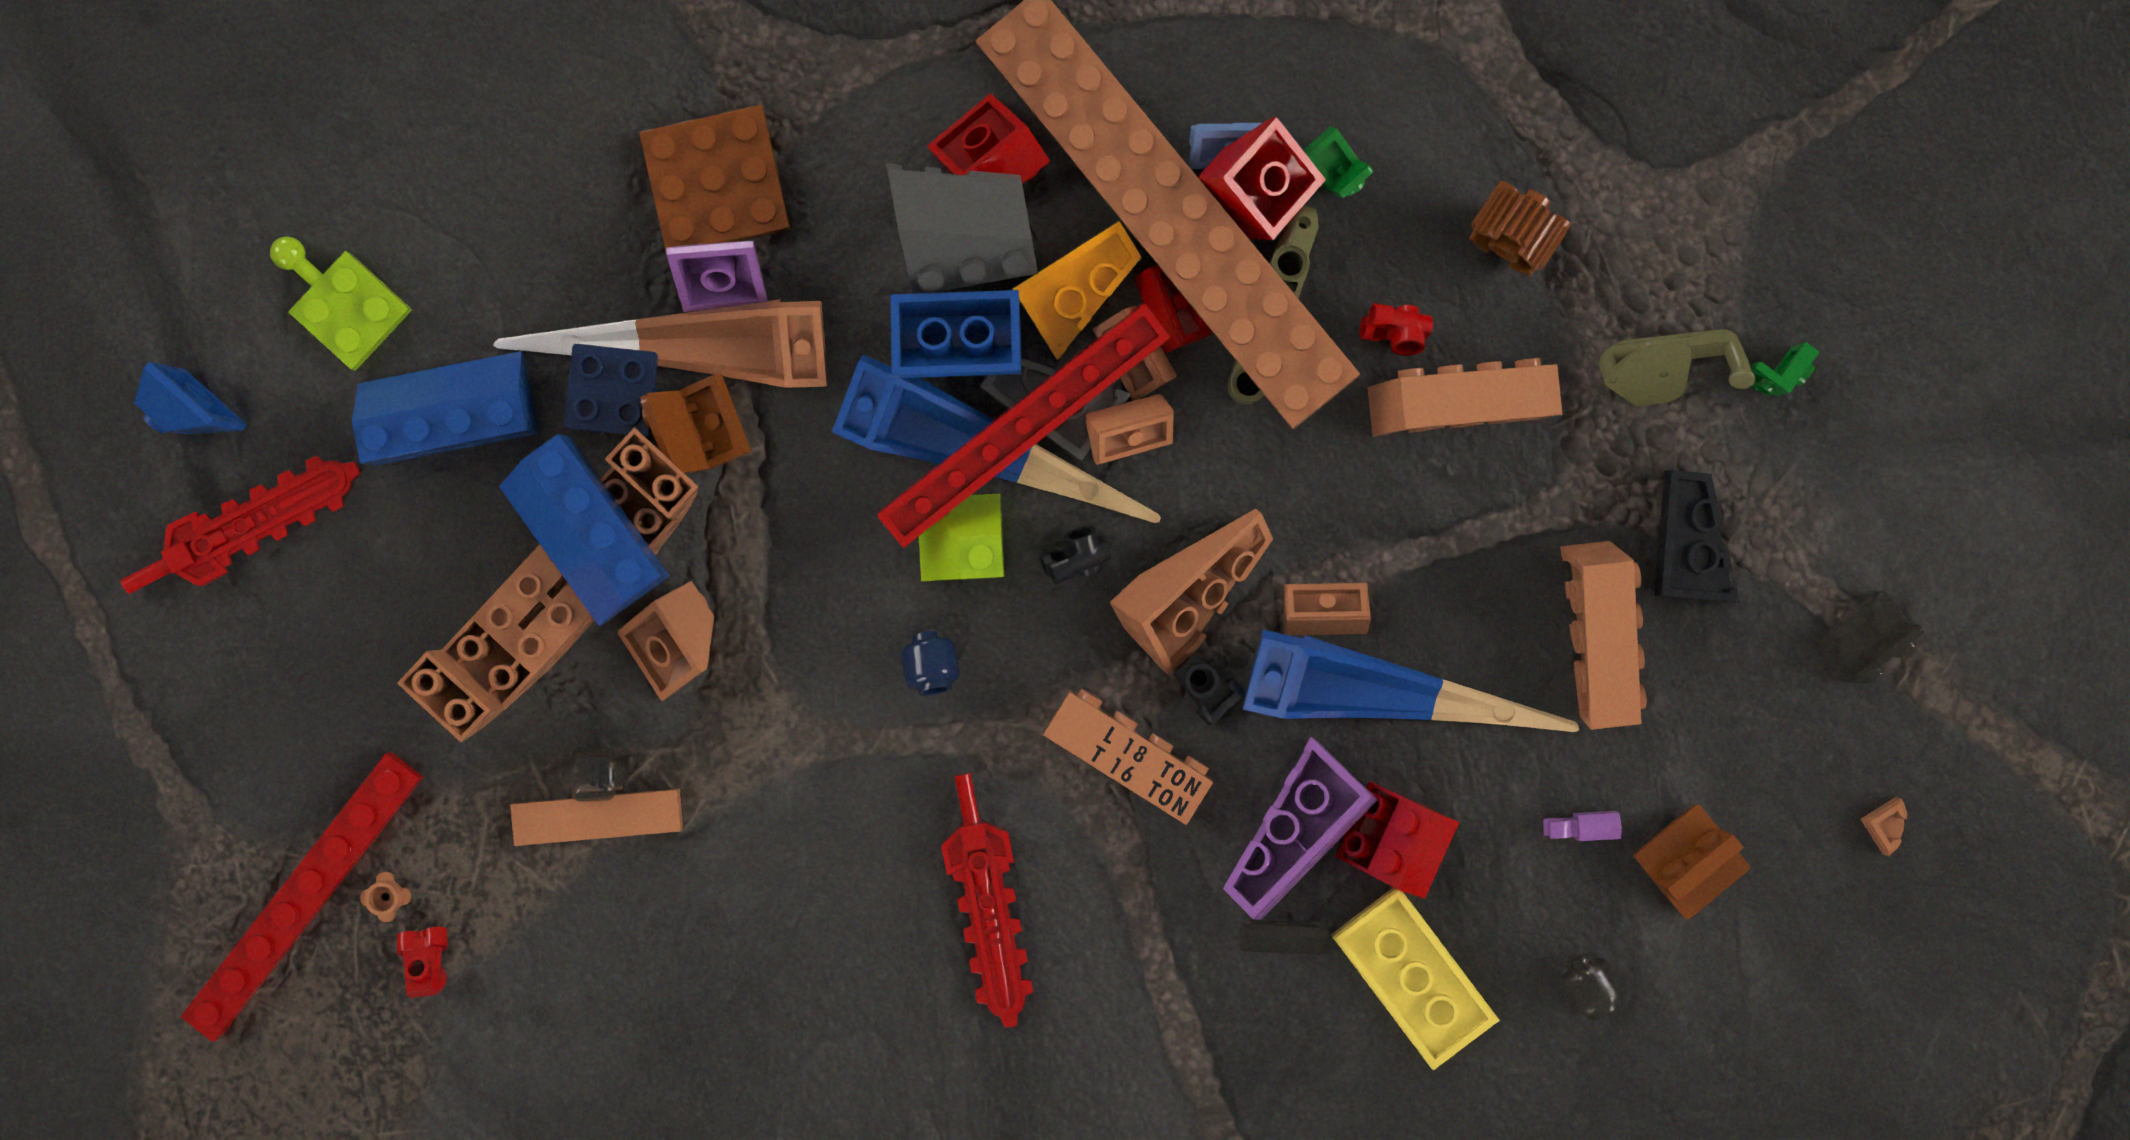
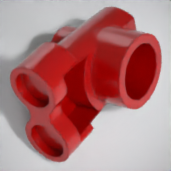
M1373 303L1368 316H1364L1360 322L1359 337L1360 339L1380 341V339L1391 340V351L1400 356H1413L1424 351L1425 340L1432 333L1433 319L1430 315L1420 314L1419 308L1413 305H1402L1394 309L1391 305Z
M430 927L423 931H405L397 934V955L403 958L406 995L408 997L432 996L438 994L444 988L447 974L441 966L442 951L448 948L447 928Z

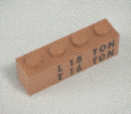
M1081 688L1079 693L1076 694L1069 690L1045 728L1043 736L1187 825L1213 784L1212 779L1206 775L1209 768L1189 755L1185 761L1170 753L1174 746L1154 733L1151 734L1149 739L1135 731L1138 723L1123 713L1116 711L1114 716L1109 715L1099 708L1103 701Z

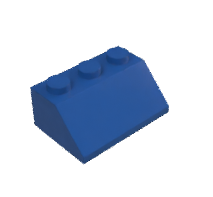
M1019 291L891 295L892 378L1021 374Z

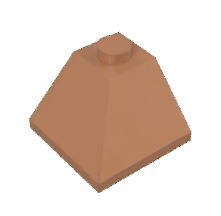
M690 581L653 601L617 631L661 701L669 698L707 670L714 615L709 609L705 597L699 593L693 582Z

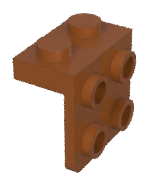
M714 374L681 390L651 392L641 396L643 419L652 430L658 449L684 474L709 471L752 452L722 374Z

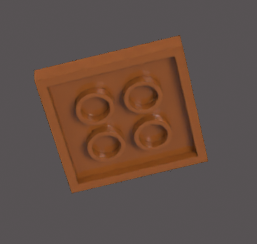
M762 104L639 132L666 252L667 248L674 246L739 242L791 230L765 110Z

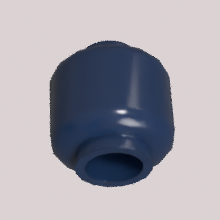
M936 631L915 634L912 637L913 642L904 647L901 652L907 686L918 690L921 696L938 695L951 690V684L958 679L960 672L954 643L947 638L938 637Z

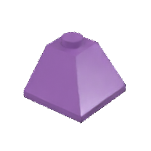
M753 241L680 245L667 248L666 255L683 312L768 301Z

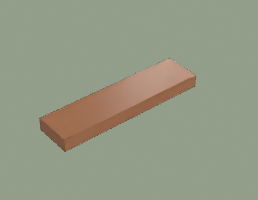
M680 788L510 804L514 846L680 832L683 830Z

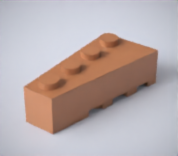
M1540 358L1515 361V368L1502 369V361L1476 364L1477 371L1464 372L1463 365L1438 367V374L1424 375V368L1398 371L1397 379L1367 387L1372 437L1389 435L1404 430L1412 433L1445 428V426H1450L1451 429L1484 424L1483 422L1498 424L1563 415L1557 364L1541 365Z
M1611 541L1560 546L1562 561L1571 563L1572 580L1564 582L1566 599H1570L1571 608L1577 615V620L1572 621L1569 627L1574 650L1577 654H1581L1582 659L1574 662L1580 718L1591 730L1642 724L1641 709L1646 708L1647 699L1644 686L1640 684L1639 669H1644L1645 666L1644 651L1641 644H1638L1637 629H1641L1643 626L1642 610L1640 605L1636 603L1635 588H1639L1641 585L1639 565Z

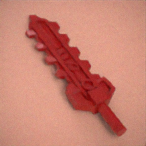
M315 456L305 461L307 471L297 476L291 470L277 475L279 485L270 490H267L261 484L250 489V500L239 504L235 499H231L221 504L222 514L213 519L205 513L199 516L198 512H193L166 525L164 550L161 551L163 558L121 579V585L128 594H131L172 573L197 586H205L229 573L226 568L232 565V554L243 549L247 555H252L260 550L259 541L271 535L276 541H279L288 536L287 526L298 520L307 527L317 521L316 511L327 506L332 512H336L345 507L343 497L349 493L352 482L362 472L356 462L343 464L330 460L324 462L319 456Z
M962 773L954 777L963 824H960L942 843L943 859L947 876L952 874L953 881L963 882L965 895L959 897L957 901L959 912L969 913L971 925L964 928L963 932L965 942L975 943L977 953L976 956L969 959L971 973L981 974L983 986L975 989L977 1003L987 1004L988 1009L995 1016L1000 1017L1005 1028L1017 1026L1018 1013L1023 1009L1025 996L1033 992L1031 979H1023L1021 975L1020 965L1028 962L1026 949L1016 948L1014 935L1021 932L1022 928L1019 918H1010L1008 904L1016 901L1014 888L1004 886L1002 876L1003 873L1010 870L1009 863H1014L1009 831L988 823L985 819L980 820L971 773Z

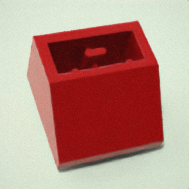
M1369 781L1366 789L1378 801L1345 833L1335 857L1397 890L1425 899L1459 822Z

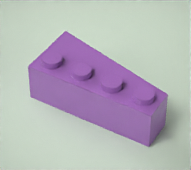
M1312 737L1306 744L1304 752L1295 768L1291 770L1284 782L1285 785L1273 806H1270L1263 818V823L1254 839L1248 844L1223 887L1252 919L1262 920L1378 801L1332 754Z

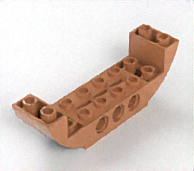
M633 428L605 458L612 467L601 477V480L656 556L659 549L688 512L699 487L636 428ZM539 544L443 649L426 651L397 684L456 739L463 742L495 719L525 693L543 674L547 673L595 620Z

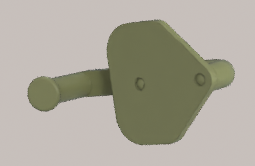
M1726 329L1623 340L1603 351L1598 360L1604 384L1635 406L1665 404L1681 396L1686 389L1691 361L1695 358L1724 355L1731 370L1729 375L1731 386L1737 389H1746L1755 382V375L1751 372L1750 363L1738 336Z

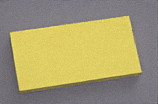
M1395 888L1390 889L1331 934L1432 1070H1435L1500 1021L1403 891Z

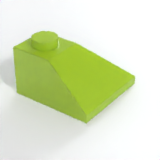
M1000 494L970 495L919 536L921 581L1005 577Z

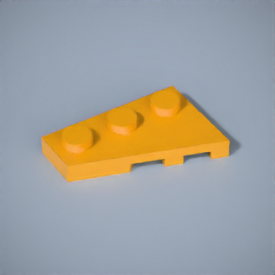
M1120 221L1039 271L1038 274H1034L1012 288V290L1019 291L1020 303L1056 360L1062 356L1074 338L1084 329L1100 306L1110 297L1141 258Z

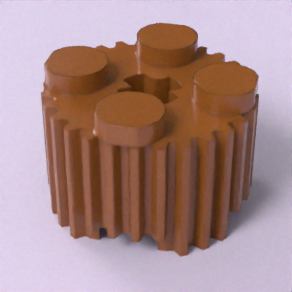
M1500 181L1471 223V228L1474 231L1469 239L1485 253L1488 254L1492 250L1498 256L1510 261L1508 267L1515 272L1531 277L1535 269L1540 270L1545 267L1566 235L1571 223L1561 215L1549 212L1548 207L1551 202L1539 192L1529 189L1526 195L1520 194L1511 184Z

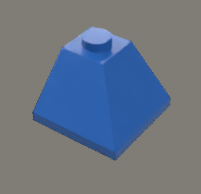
M150 361L143 368L134 404L145 413L143 420L156 431L162 434L165 432L198 434L243 431L247 426L240 417L186 369Z

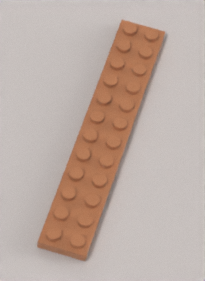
M1051 0L1022 1L975 41L982 52L1293 430L1360 376L1358 370Z

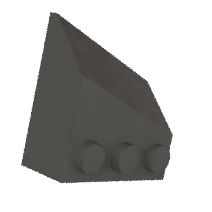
M886 163L898 232L913 294L934 293L1038 274L1020 175L969 171L966 175L942 173L941 168L925 167L924 172L902 170V165Z

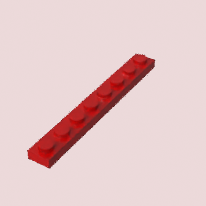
M1142 303L876 513L877 517L902 548H905L1171 337L1147 305Z
M393 752L386 753L180 1017L211 1042L219 1040L424 777Z

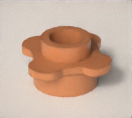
M390 872L378 874L376 883L364 890L360 896L361 903L372 914L377 915L378 919L382 922L394 920L396 911L402 905L408 904L412 898L411 891L408 888H402L396 883L394 875ZM384 893L389 894L390 898L388 901L383 899Z

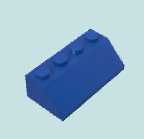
M523 351L358 383L352 426L359 461L363 464L377 466L540 434Z
M557 434L522 459L499 486L598 626L603 625L670 577L571 437Z

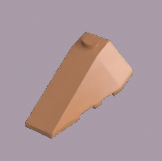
M1254 509L1141 573L1110 602L1123 628L1166 674L1170 675L1199 648L1206 638L1202 631L1215 612L1221 615L1229 603L1224 601L1233 585L1236 581H1244L1272 542L1273 537L1262 513Z

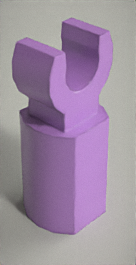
M1616 811L1573 813L1572 818L1543 819L1544 836H1549L1550 839L1574 837L1577 841L1621 839V818L1619 812Z

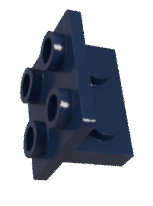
M574 344L571 354L564 426L568 429L628 435L633 428H636L643 436L648 437L651 429L643 419L641 396L651 392L664 391L655 387L658 354L651 351Z

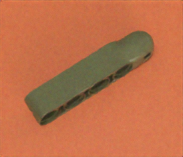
M1303 205L1282 229L1269 261L1272 268L1298 299L1309 270V254L1319 228L1316 208ZM1298 223L1304 224L1306 229H1302ZM1283 256L1295 258L1299 264L1298 274L1293 276L1283 274L1279 270L1278 259ZM1235 360L1227 385L1229 396L1240 405L1254 404L1264 394L1259 388L1257 393L1252 396L1240 393L1236 385L1237 378L1247 373Z

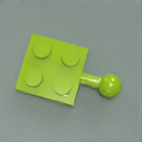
M289 236L280 237L271 245L270 257L273 263L281 269L294 270L311 286L288 313L351 370L356 371L412 311L404 301L348 251H344L330 268L322 274L305 258L304 246L296 238Z

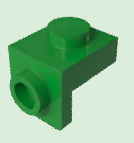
M1332 126L1326 129L1303 150L1326 179L1321 186L1326 192L1339 198H1345L1357 193L1365 185V179L1373 173L1371 166L1358 159L1339 130Z
M1805 342L1792 346L1775 370H1772L1760 361L1750 364L1751 372L1755 375V382L1752 387L1769 397L1790 393L1795 385L1801 386L1812 375L1816 367L1812 362L1820 352Z

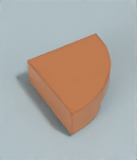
M1894 797L1861 818L1862 823L1883 855L1889 856L1902 842L1901 837L1905 827V819H1907L1906 807L1901 798Z

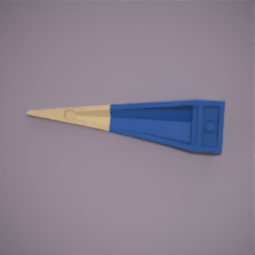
M863 354L857 363L832 432L871 450L939 464L994 420L919 377L892 378L890 366ZM1037 444L995 476L996 478L1088 502L1152 523L1160 522L1161 519L1158 513Z
M1267 630L1262 631L1243 700V710L1283 719H1418L1498 724L1568 732L1579 731L1578 724L1569 719L1306 635L1303 638H1298Z

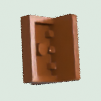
M1698 804L1692 805L1633 855L1638 864L1685 919L1692 918L1750 870V865L1739 853L1744 848L1733 834L1719 829L1705 810Z

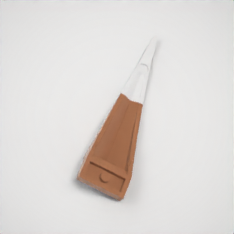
M772 300L500 338L493 344V346L499 349L571 355L574 344L651 351L658 354V366L712 375L722 374L724 377L784 388L824 387L828 384L822 301L780 302V300Z

